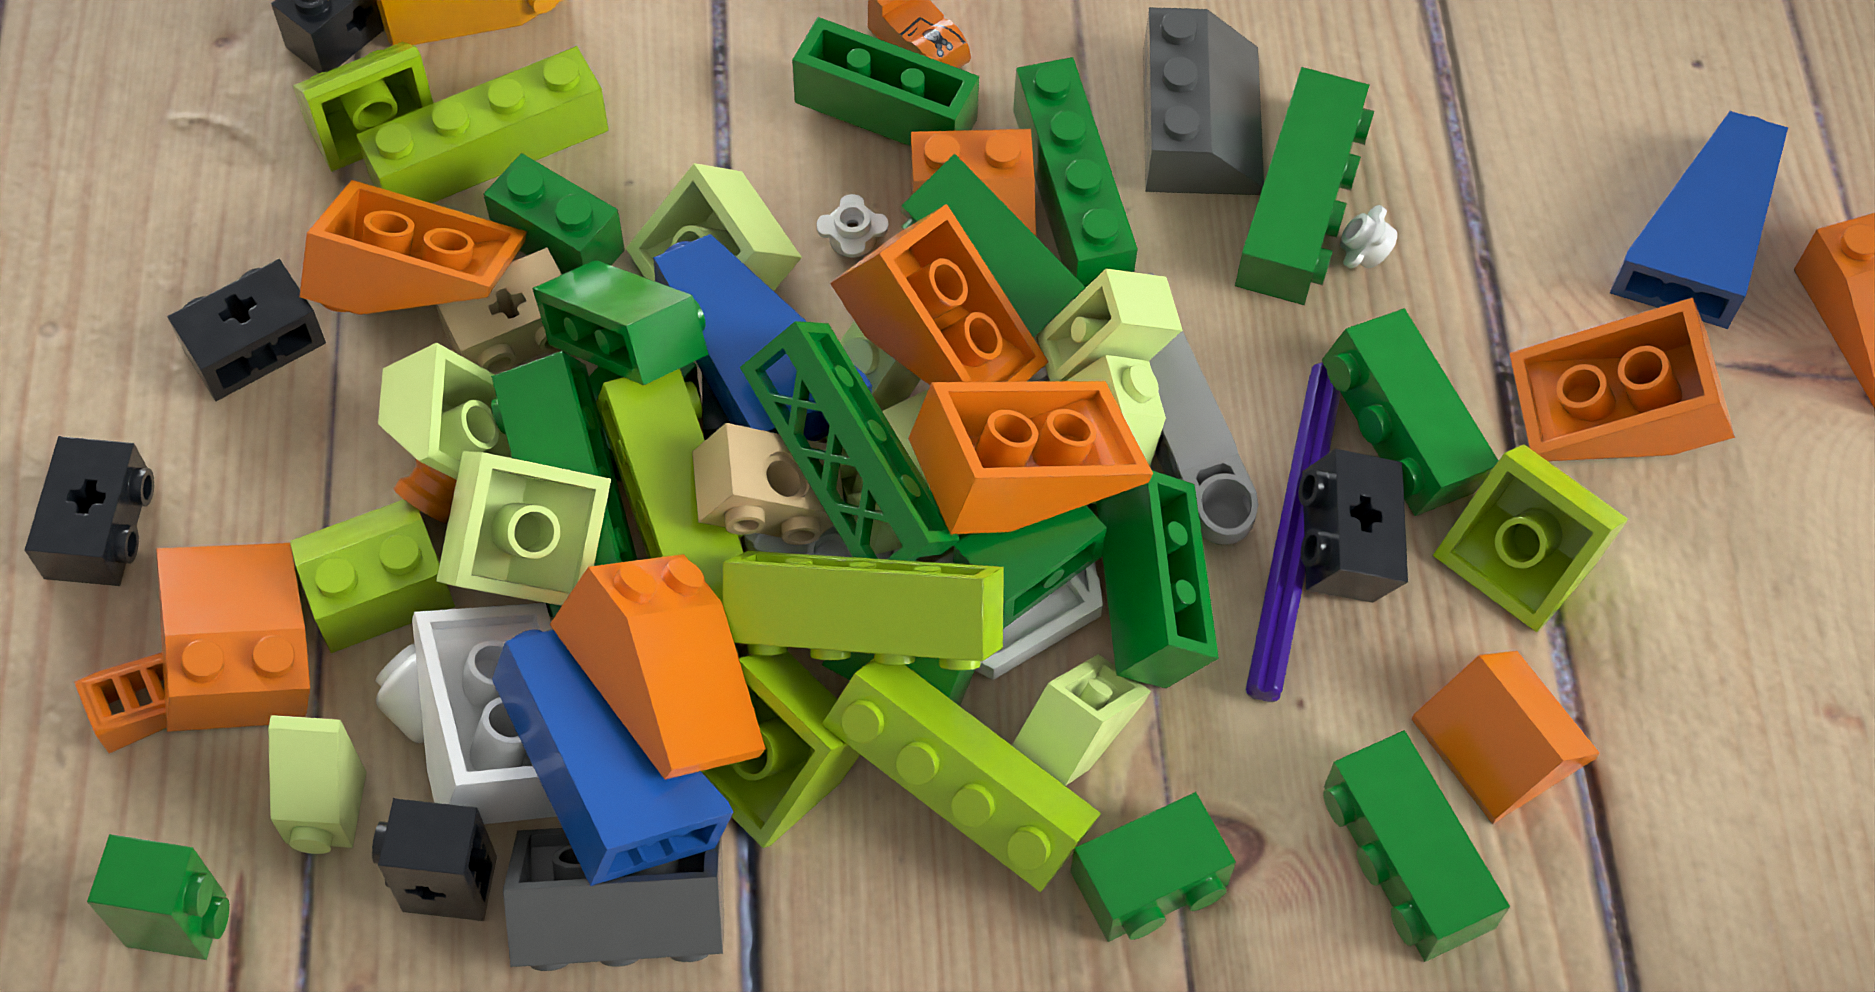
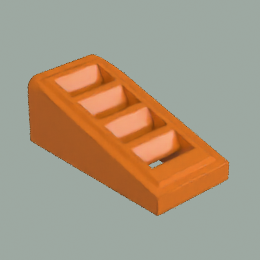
M162 652L98 671L74 682L93 731L108 753H112L167 728L165 690L161 683L164 680ZM147 687L153 703L140 706L135 692ZM120 699L125 711L113 715L109 704Z

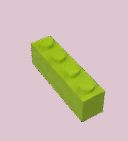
M575 46L360 132L356 136L369 177L375 187L434 203L500 176L521 153L536 161L605 133L609 129L602 88L578 46Z
M680 368L644 386L625 377L604 382L596 405L648 559L684 554L690 562L701 570L706 583L723 604V561L744 553L739 538L743 535L730 533L725 527L698 522L692 451L705 440L697 420L702 417V406L695 385L691 381L684 382Z
M747 551L723 561V607L734 643L747 644V651L751 654L778 655L788 652V647L810 648V657L820 660L846 659L851 657V652L874 653V661L879 664H910L915 662L916 656L939 658V666L944 669L971 670L979 668L981 661L983 662L1003 648L1004 567Z
M872 659L853 675L821 724L1039 892H1042L1074 852V848L1079 845L1101 814L906 665L879 664Z

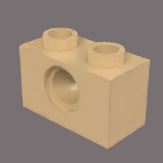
M725 423L692 451L699 523L725 527L728 532L738 535L759 533L781 537L785 543L792 545L812 543L833 526L780 434ZM807 440L811 448L826 451L827 444ZM819 459L822 466H824V460ZM839 468L836 489L844 501L841 472Z

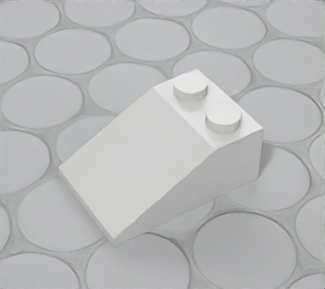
M546 603L414 612L412 623L426 766L434 803L477 807L484 824L556 817L557 815L492 682V677L505 641L511 640L516 635L527 630L538 629L542 632L552 630Z

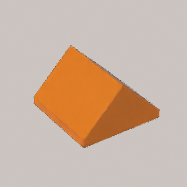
M1518 651L1478 655L1416 711L1411 719L1492 824L1595 760L1600 754Z

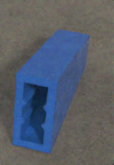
M1729 111L1628 249L1612 283L1610 294L1656 308L1693 298L1703 322L1728 329L1747 294L1788 127L1765 121L1759 117Z
M711 234L692 242H678L669 247L663 254L653 257L655 282L693 295V298L703 311L706 321L703 335L709 355L696 360V363L730 423L779 434L741 371L740 366L793 322L807 321ZM785 354L769 367L766 373L779 394L793 396L797 370L788 355ZM856 367L872 394V384L867 376ZM810 393L809 400L815 401ZM786 404L787 408L791 412V405ZM807 409L804 427L805 438L810 441H818L827 437L830 425L823 413Z
M538 629L527 630L516 635L511 640L505 641L492 677V682L590 886L705 852L717 846L734 812L727 799L701 771L664 779L553 629L544 632Z

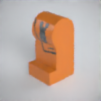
M868 0V29L878 39L956 68H961L970 62V49L963 33L951 20L945 19L944 14L930 0Z

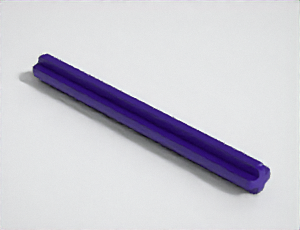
M1323 362L1315 364L1309 375L1245 689L1249 697L1266 702L1278 701L1283 691L1306 573L1305 565L1301 560V544L1304 538L1303 505L1299 500V485L1302 471L1329 453L1341 395L1340 391L1330 382Z

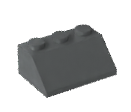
M1149 7L1143 47L1145 192L1260 195L1264 185L1258 47L1208 9Z
M563 828L517 830L503 888L510 967L530 966L539 971H553L561 969L570 963L601 962L607 966L620 967L633 964L639 959L670 957L679 962H695L706 958L708 955L723 954L724 891L722 836L714 849L590 886Z

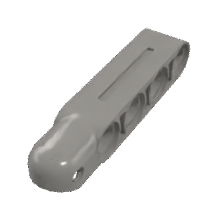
M1182 331L1149 360L1152 372L1158 382V393L1166 417L1155 454L1165 475L1195 484L1202 537L1218 545L1235 544L1244 539L1253 529L1258 509L1257 492L1238 454L1233 436Z

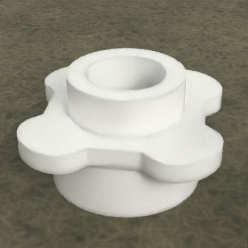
M855 194L842 197L840 206L830 215H822L817 220L818 234L823 238H829L832 248L837 253L852 258L860 257L870 252L876 244L877 237L884 236L889 228L887 217L883 214L873 213L864 206L863 198ZM849 223H856L858 226L848 227L847 225Z
M1377 205L1373 207L1367 215L1361 213L1355 216L1345 227L1340 247L1346 251L1343 264L1348 268H1355L1359 264L1365 268H1373L1380 264L1392 251L1397 240V231L1384 221L1387 210L1383 206Z

